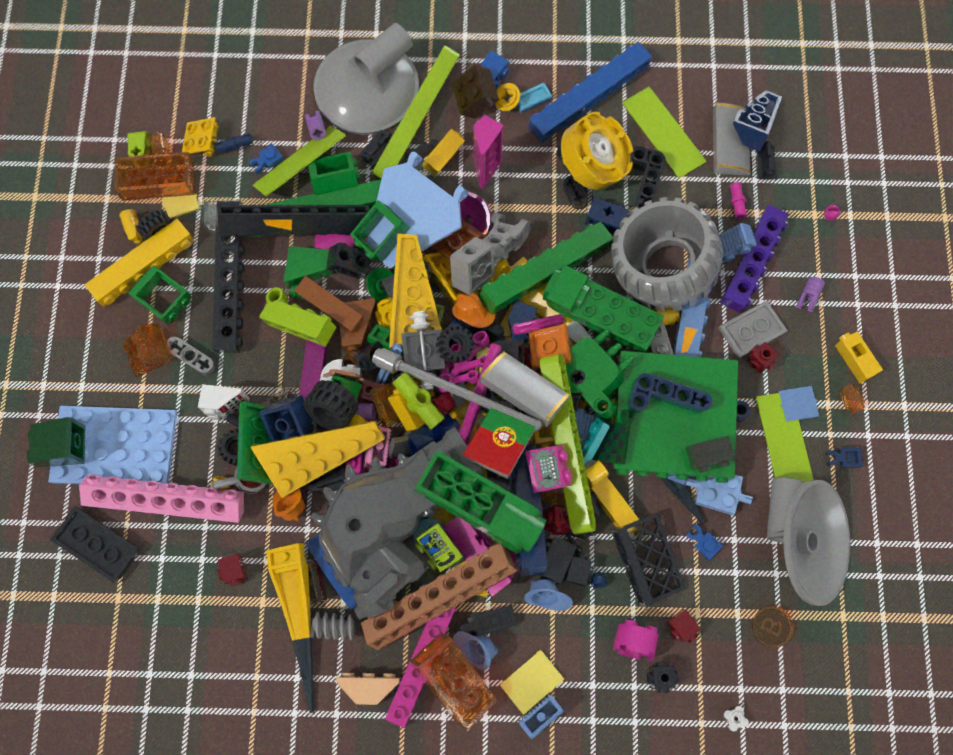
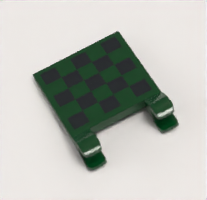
M623 409L621 411L622 423L606 422L609 425V429L592 458L593 461L599 460L600 462L625 465L630 428L635 418L634 411ZM596 412V418L598 417L604 420L605 422L607 421L606 418H603L600 414Z

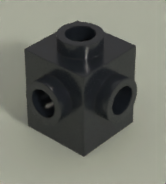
M657 662L655 667H649L647 683L651 689H657V693H670V689H676L675 684H678V673L674 671L673 666H668V662ZM662 674H666V682L661 680Z

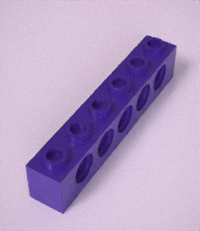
M768 204L753 232L757 245L752 247L749 253L742 255L720 304L739 313L744 307H749L752 301L750 295L752 292H756L760 284L757 280L759 276L763 277L767 269L764 265L766 261L770 262L774 254L771 250L773 246L776 247L781 239L779 233L784 231L788 224V221H786L788 213ZM753 257L758 258V259H759V262H758V261H755V260L753 259ZM745 272H749L752 277H748ZM738 287L744 289L745 293L740 292Z

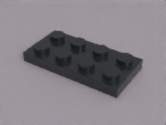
M76 506L73 507L50 539L116 584L141 550Z

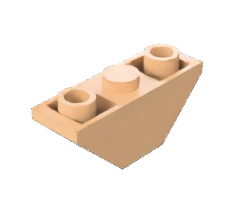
M342 673V677H336L338 685L355 704L369 705L379 704L401 681V678H396V674H383V678H375V673H363V677H354V673Z

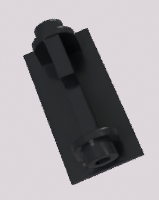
M381 129L358 156L373 167L380 159L392 134Z
M765 141L760 152L756 150L758 179L777 180L775 148L771 141Z

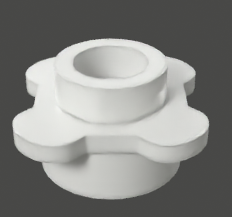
M740 706L724 712V717L731 731H737L739 727L748 726L749 721L745 718L743 714L744 709Z

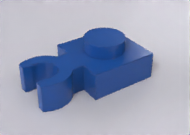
M271 144L258 153L260 158L250 160L249 164L251 167L259 165L254 169L256 174H259L265 166L271 169L284 159L276 147Z
M695 524L693 528L696 530V535L694 536L690 532H687L685 535L688 539L697 542L693 547L709 561L723 545L709 532L703 535L700 526Z

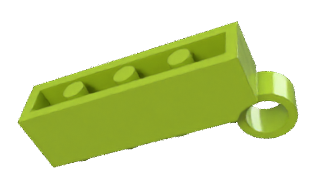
M278 287L272 288L266 295L267 304L259 318L268 326L326 347L336 329V326L331 322L332 319L324 314L319 316L310 309L305 311L296 304L289 305L287 303V294Z

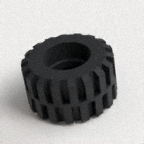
M330 380L318 381L303 403L304 410L315 423L328 430L347 427L358 411L359 406L356 398L350 391Z

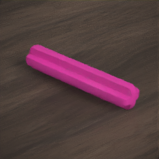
M559 314L514 324L512 328L513 333L517 335L561 325L564 321L563 316Z

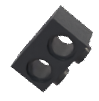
M337 243L329 248L326 269L361 279L368 275L370 258L365 255L363 249L348 247L346 243Z

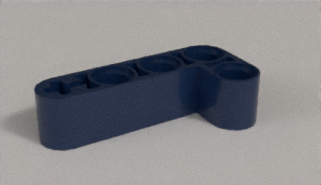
M643 373L633 382L627 406L630 411L639 413L648 406L650 398L695 413H702L711 407L713 400L706 392ZM639 380H645L648 384V387L642 388L639 384ZM659 386H664L666 388V395H663L659 392ZM678 392L685 394V401L678 398ZM634 398L642 401V407L635 406Z

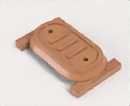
M330 369L328 373L323 374L325 378L335 374L357 382H362L364 379L359 378L356 373L338 369Z

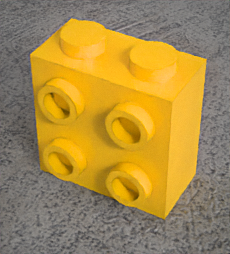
M414 376L411 377L418 386L421 384V380L416 379ZM395 388L393 390L394 394L389 396L388 400L405 430L411 431L420 428L425 422L417 413L408 409L407 400ZM433 390L428 391L431 397L435 395Z

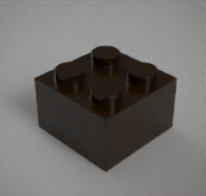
M474 64L452 83L460 115L476 119L499 100L489 68Z

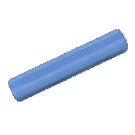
M394 343L390 351L401 355L403 346ZM380 369L376 377V383L386 384L391 372Z

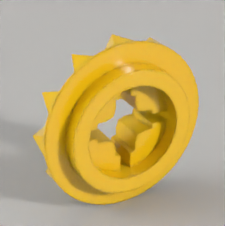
M512 83L503 84L496 90L499 100L495 103V106L503 112L516 108L518 102H521L519 88ZM509 94L512 97H510L509 101L507 102L504 99L507 98V95Z

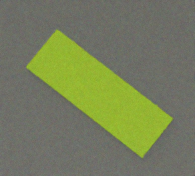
M650 87L622 102L623 106L657 151L665 155V161L678 178L683 177L707 162Z
M329 126L323 139H312L254 183L253 187L267 197L342 140L346 134Z
M780 393L757 396L756 401L775 478H791L803 482L814 480L799 420L786 421L784 410L781 407Z

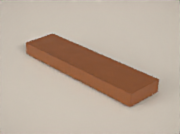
M306 276L294 290L352 333L364 319L361 314Z

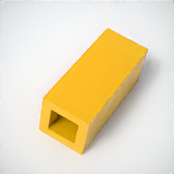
M451 129L424 160L422 166L436 177L465 142L462 135Z
M858 331L853 334L848 332L839 337L840 341L835 347L860 384L883 371Z

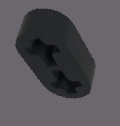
M572 175L566 177L563 183V190L570 204L575 209H583L588 199L585 190L579 182L574 180ZM569 182H571V184H575L574 190L572 186H568ZM576 195L579 199H582V203L576 201Z

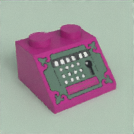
M563 445L525 451L534 493L571 486L572 474L567 467L568 454Z

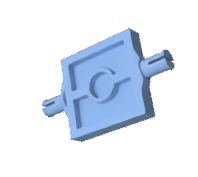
M735 475L734 479L728 480V483H717L716 479L709 478L706 482L688 478L685 485L696 488V505L732 516L736 512L739 501L750 505L753 499L752 496L741 494L743 477Z

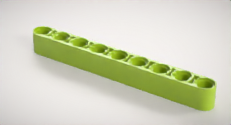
M446 45L443 47L374 167L372 174L382 179L385 168L398 165L460 56L459 53Z
M556 354L541 358L540 368L543 378L570 395L569 399L551 421L555 446L563 445V448L567 451V467L572 474L571 486L563 487L570 526L573 534L594 532L596 530V521L566 365L562 354Z

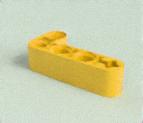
M599 460L586 469L589 488L595 493L597 502L614 525L621 527L639 520L607 476L609 474L605 466ZM635 527L629 528V535H632L638 529Z

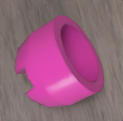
M836 205L828 206L823 213L825 219L829 221L836 220L840 215V208Z

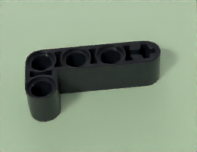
M637 146L633 148L630 162H633L632 168L644 171L635 207L640 209L644 202L652 200V203H654L665 163V155L657 150ZM644 192L649 193L650 196H646Z

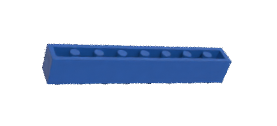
M639 42L635 45H630L624 53L616 55L607 65L603 64L596 73L589 74L583 82L575 84L569 92L561 94L555 102L547 104L541 112L533 114L530 117L528 129L541 143L545 142L648 68L652 59L651 54Z

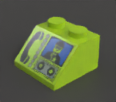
M438 523L432 525L415 538L417 541L415 544L416 548L421 554L425 552L429 558L427 563L433 571L437 569L438 572H442L462 558L460 552Z

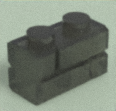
M729 436L686 447L692 471L699 470V473L710 471V466L718 465V468L730 466V461L735 460Z

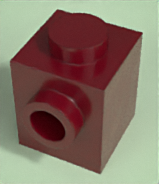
M237 553L218 559L220 567L218 569V576L224 584H230L233 587L242 584V580L248 579L242 555Z
M686 609L679 611L666 621L671 628L670 634L676 641H688V643H691L698 637L697 633L701 630Z

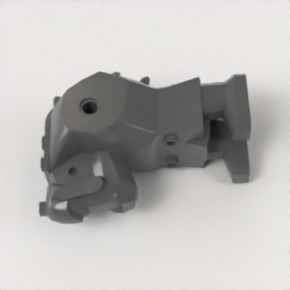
M455 427L448 430L443 439L437 444L434 441L410 458L402 453L398 454L399 462L397 467L384 468L383 465H380L379 459L374 457L371 461L369 472L361 475L359 473L356 474L353 467L348 465L345 470V483L339 490L333 491L329 487L324 488V495L330 505L327 513L324 512V514L314 512L311 514V517L320 526L319 543L324 551L323 557L328 565L331 564L335 570L333 574L339 583L341 582L344 587H351L354 590L353 597L357 604L354 611L359 619L364 617L375 618L391 610L395 606L393 600L396 599V594L408 583L419 580L426 572L424 560L402 541L416 533L423 518L426 517L427 520L437 514L436 510L441 508L414 492L418 481L435 452L443 453L484 477L479 465L462 458L467 446Z

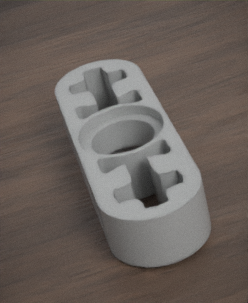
M171 337L166 341V350L203 375H210L214 372L215 363L213 360L178 337ZM172 344H177L183 350L180 352L178 349L173 348ZM188 352H195L193 360H186L185 356ZM199 360L205 364L208 363L209 368L203 369V366L198 363Z

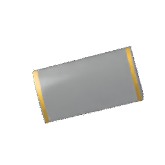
M716 102L713 108L714 174L750 175V149L742 144L733 126L737 112L740 109L743 110L744 107Z
M502 352L480 375V383L532 418L540 419L546 427L570 397L569 394L506 352Z

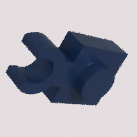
M861 447L838 449L839 453L834 450L825 453V455H831L834 459L827 462V466H834L840 463V468L863 467Z

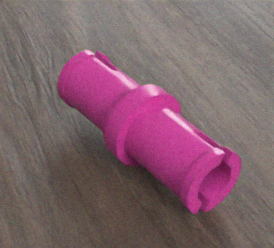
M735 182L730 185L732 194L731 205L734 206L735 219L743 220L747 218L745 209L746 198L743 196L742 184Z

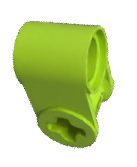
M147 131L128 133V155L134 160L136 166L146 167L150 163L151 140Z

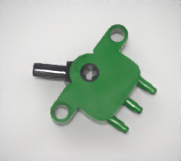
M607 330L601 332L594 339L583 338L570 349L571 362L565 364L574 412H576L579 401L584 402L586 400L598 414L606 419L612 418L617 411L616 405L608 396L622 384L624 380L623 371L634 361L631 356L619 365L613 361L612 357L622 348L619 343H616L606 352L599 344L610 334ZM608 404V408L602 411V407Z

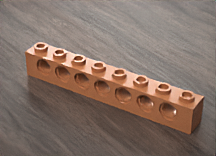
M501 544L492 545L489 550L473 556L468 562L456 566L449 573L440 575L435 581L421 586L419 590L412 594L404 596L402 600L396 602L395 606L385 614L363 621L361 625L367 645L379 650L515 573L517 568L510 551Z

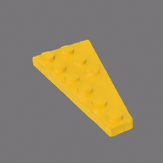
M397 235L389 349L392 348L394 343L402 345L401 333L417 332V330L410 327L414 324V320L409 318L413 316V312L425 311V314L429 315L426 318V322L430 323V326L425 331L441 329L417 235Z
M376 421L351 425L350 427L252 445L251 449L281 498L383 441L385 436Z

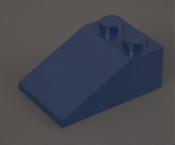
M302 395L271 403L259 412L271 441H280L312 434L311 419L304 410V398Z

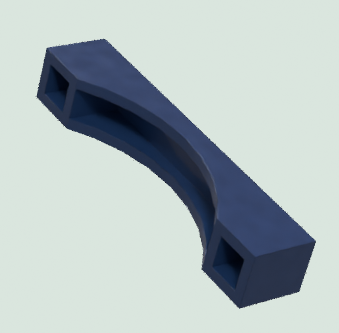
M515 300L508 317L511 340L518 339L522 346L524 342L528 343L529 332L515 335L512 327L514 324L538 319V315H536L537 308ZM488 388L485 398L492 400L490 389ZM481 406L480 411L488 414L489 409Z

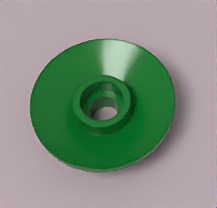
M385 268L372 270L366 280L370 296L375 298V301L378 303L385 298H389L381 280L394 275Z

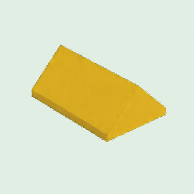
M444 251L424 255L423 261L430 263L433 269V280L451 305L454 306L457 301V295L459 293L465 294V292L452 286L449 252Z

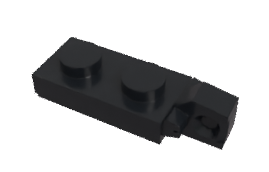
M510 605L473 615V617L468 618L469 623L460 625L459 629L460 632H471L473 636H478L517 626L513 607Z

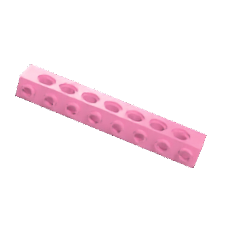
M96 474L87 475L79 484L81 506L239 523L244 513V492L234 489H213V487L205 488L195 485L186 486L177 485L176 483L140 481L114 476L104 477Z

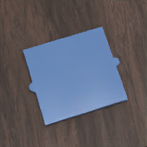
M812 386L778 391L786 421L819 417L816 405L817 399L814 397Z

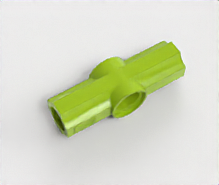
M407 372L403 373L392 383L407 400L408 409L417 413L430 429H433L445 419L430 401L431 396L429 392L425 389H420Z

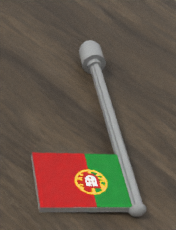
M378 348L373 355L372 362L381 369L391 373H396V371L407 372L411 376L490 409L463 453L462 458L506 478L511 474L534 431H538L542 426L540 419H534L403 362L401 355L390 350Z

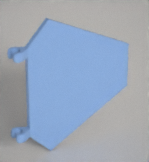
M411 152L407 163L384 169L377 200L386 204L410 226L405 234L417 235L422 252L462 228L460 202L468 196V191L462 186H458L452 197L414 168L422 161V157L415 152ZM383 216L368 235L367 241L376 249L394 228V225ZM397 244L382 261L390 269L395 268Z

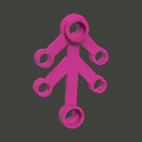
M485 331L476 332L472 337V340L474 339L472 355L468 356L469 358L464 361L454 363V369L450 374L449 369L452 364L451 362H445V369L441 370L439 378L455 385L466 381L472 384L477 383L479 374L476 370H471L464 375H458L470 369L483 367L486 355L473 361L471 359L480 349H484L489 345L490 339ZM454 344L450 349L454 352H459L461 345ZM437 387L440 392H448L444 389Z

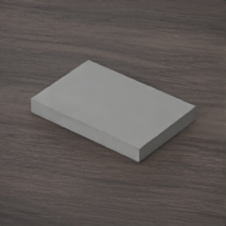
M767 300L718 327L738 359L749 354V351L755 345L761 346L764 342L769 343L787 332V329Z

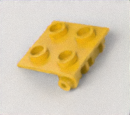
M215 117L187 123L181 155L204 152L205 156L211 157L214 154V143L216 142L218 130Z

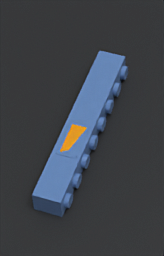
M691 256L688 259L687 268L690 267ZM708 295L705 298L700 296L697 298L695 305L690 307L689 304H686L679 311L680 319L677 322L673 346L674 355L702 356V351H699L700 344H703L705 337L702 329L706 326L708 318L705 315V311L710 305Z

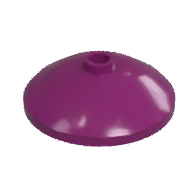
M468 192V196L460 202L462 228L445 238L456 247L464 246L475 237L483 240L491 227L489 206L479 195ZM469 217H471L472 222L470 224L468 223Z

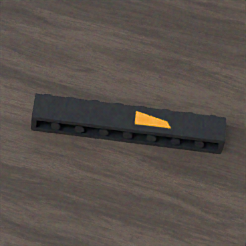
M216 205L218 235L223 236L345 235L352 233L369 212L370 208L368 205Z

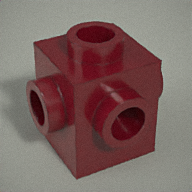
M764 342L761 346L755 345L749 351L751 356L746 361L753 369L761 373L765 369L770 370L777 363L775 359L779 354L772 345Z
M552 505L551 508L543 511V518L546 520L544 531L552 532V535L557 536L572 531L567 508H563L562 505Z

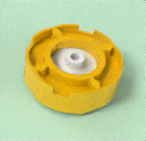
M591 112L565 130L561 140L563 163L572 174L574 180L581 185L593 190H603L626 176L632 168L633 162H630V153L633 152L631 141L622 126L611 116L605 118L600 116V112Z

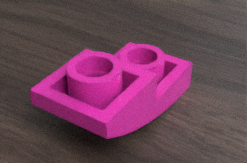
M315 234L314 248L329 250L330 247L337 243H346L348 247L354 248L355 239L350 235Z

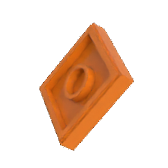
M566 324L529 332L532 369H541L540 359L556 354H562L565 364L571 362Z

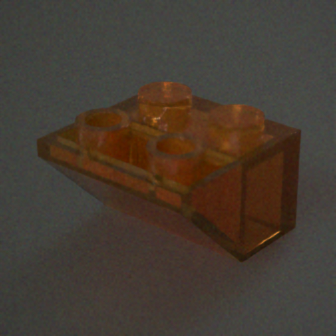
M160 324L139 325L123 343L124 352L127 354L130 368L133 370L135 377L164 366L172 358Z

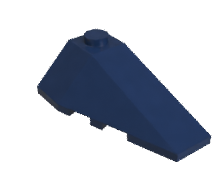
M765 90L752 103H748L743 110L740 109L737 112L733 126L744 146L760 152L770 132L782 96Z

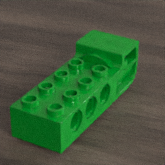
M566 265L563 266L561 271L555 270L543 294V300L546 301L547 306L552 310L598 333L607 330L610 333L607 336L608 338L637 352H647L664 318L663 315L589 280L587 275Z
M439 451L435 452L414 489L415 493L490 535L494 541L515 553L521 552L522 549L529 552L537 541L546 522L544 518L540 517L541 512L536 507Z

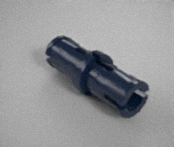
M248 132L236 137L230 136L229 139L215 142L214 144L217 153L220 154L253 144V140Z

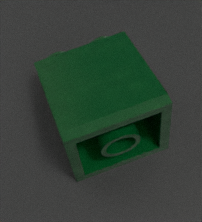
M71 417L31 424L30 431L28 432V464L35 467L84 464L86 426Z

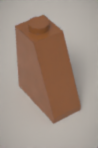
M375 298L344 302L364 317L353 333L339 323L344 352H358L364 348L377 309Z

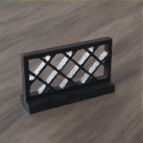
M658 513L611 529L638 606L650 607L654 605L653 603L686 589ZM654 519L656 524L654 533L645 529L647 522ZM635 527L640 530L636 540L630 537L629 528ZM643 532L652 536L648 546L640 542ZM656 538L660 539L663 543L661 552L652 548ZM638 545L647 549L643 559L637 557L636 550ZM651 551L659 555L656 565L647 562ZM663 557L667 558L670 562L668 571L659 567ZM646 564L654 568L650 578L644 576L643 573ZM658 570L666 574L663 584L654 581ZM670 576L676 579L678 587L674 589L666 587ZM652 584L661 587L659 594L655 597H652L650 592Z

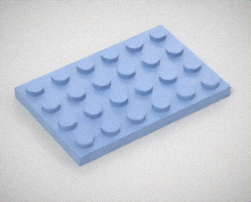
M60 406L58 419L71 417L86 426L84 464L51 466L49 483L79 485L87 475L96 474L104 477L114 476L122 479L157 481L169 484L177 419L176 410Z

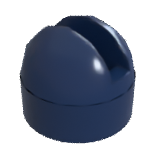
M595 572L590 580L591 587H606V576L602 572H600V575H597Z

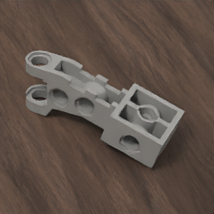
M494 213L491 216L490 233L483 240L475 237L450 255L452 286L471 295L494 276L496 263L499 260L504 261L508 258L509 252L512 250L517 251L529 235L531 222L521 219L515 226L505 224V215Z

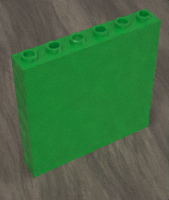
M620 351L617 355V365L629 356L634 361L623 371L624 380L615 390L617 411L614 415V423H622L621 411L623 409L629 410L627 401L633 382L643 373L706 392L712 397L713 401L709 409L702 413H695L650 398L648 406L641 412L635 413V418L630 428L625 465L612 463L611 470L617 471L618 475H629V472H636V476L641 477L656 474L657 478H668L669 475H673L679 480H688V477H696V481L706 482L709 478L716 479L717 483H728V480L734 479L738 360ZM639 380V384L642 388L648 387V384L645 380ZM659 386V392L663 395H666V388L664 386ZM678 392V398L685 401V394ZM634 398L635 406L642 407V401Z

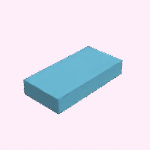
M542 83L522 92L520 95L521 102H518L516 106L522 114L552 100V95L545 83Z

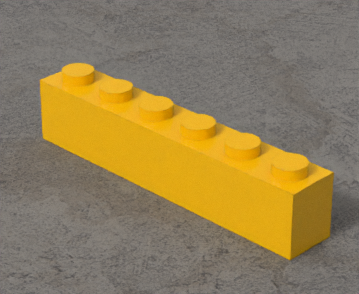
M175 219L84 285L96 301L105 307L112 304L121 294L127 293L153 265L160 269L164 263L173 260L178 253L188 249L195 241L181 222Z

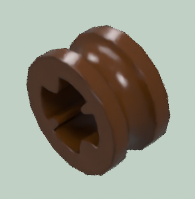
M347 351L346 356L343 358V363L345 365L358 366V363L353 358L358 353Z

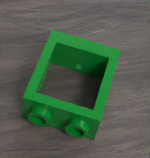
M350 152L318 158L308 165L315 195L358 185L357 178H360L357 162L356 158L351 157Z
M377 200L350 235L355 239L354 244L366 250V256L373 261L377 259L382 262L396 246L397 235L405 234L410 226L386 204ZM385 216L394 225V228L375 249L366 240V237Z
M154 265L128 293L134 300L167 325L177 318L178 313L182 308L188 306L192 298L186 289ZM161 280L180 293L179 297L163 314L144 300Z

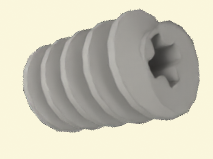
M316 612L312 622L311 638L316 633L319 639L324 634L325 639H329L333 635V639L337 640L341 635V639L346 640L349 635L350 641H353L356 622L353 620L352 614H349L347 620H345L344 614H341L339 619H337L336 614L333 613L331 619H329L327 612L324 613L323 618H320L319 612Z

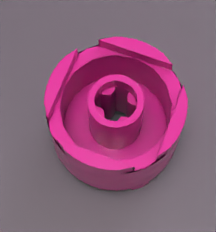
M625 620V623L618 624L613 651L619 649L618 653L639 660H641V656H646V661H653L659 636L657 633L658 629L652 626H645V628L637 626L638 623L632 620Z

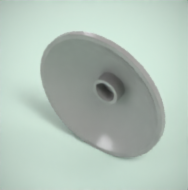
M394 23L374 40H356L346 43L333 50L322 61L314 79V95L319 110L331 124L343 131L359 135L378 134L381 129L385 132L400 124L419 91L416 68L405 54L412 48L413 44L402 26Z
M773 478L766 539L784 543L787 572L799 597L810 605L824 606L832 602L840 592L849 565L850 531L843 502L837 491L826 481L809 480L803 482L791 478Z

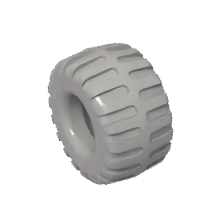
M662 197L658 202L652 203V200L644 202V207L640 209L635 207L630 211L629 218L624 217L619 224L620 230L617 229L613 236L614 243L611 246L612 261L617 280L636 303L640 302L649 309L656 307L657 311L666 312L667 308L679 311L686 304H689L690 307L695 305L697 298L700 296L705 298L710 293V286L714 287L716 285L719 273L721 272L723 247L717 227L705 210H700L699 206L691 201L686 204L682 198H675L674 201H669L668 197ZM679 246L690 254V267L679 274L669 277H653L647 270L649 258L660 248Z

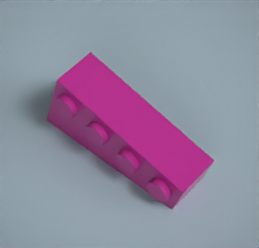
M457 516L443 527L446 535L455 543L467 562L473 556L482 554L494 545L483 531ZM515 573L488 587L487 590L493 597L508 585Z

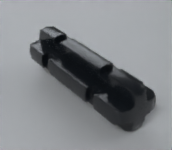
M432 139L429 141V144L425 143L415 148V151L407 152L406 157L408 159L411 152H415L423 157L431 153V150H434L439 142L437 139Z

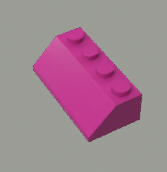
M486 115L481 120H477L473 127L474 167L481 189H484L501 164L504 125Z

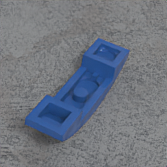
M319 535L307 542L306 545L347 607L352 610L357 606L353 597L354 590L351 587H344L341 582L339 583L333 574L335 570L331 564L328 565L323 557L324 551L319 543Z

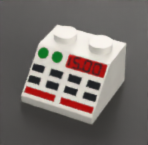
M202 384L198 408L203 414L209 416V419L220 420L221 418H227L230 413L234 414L239 410V403L243 401L249 402L250 398L240 388Z

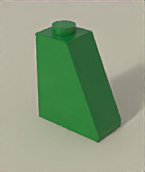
M289 246L284 275V283L287 288H291L293 284H299L305 276L314 281L333 275L334 271L326 269L329 250Z

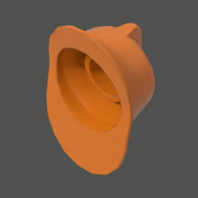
M459 293L457 295V301L452 309L454 317L476 328H484L494 322L495 314L492 315L478 295L475 293L471 295Z
M300 488L281 498L278 491L274 494L272 503L275 516H280L287 521L293 519L297 522L300 521V515L305 509Z

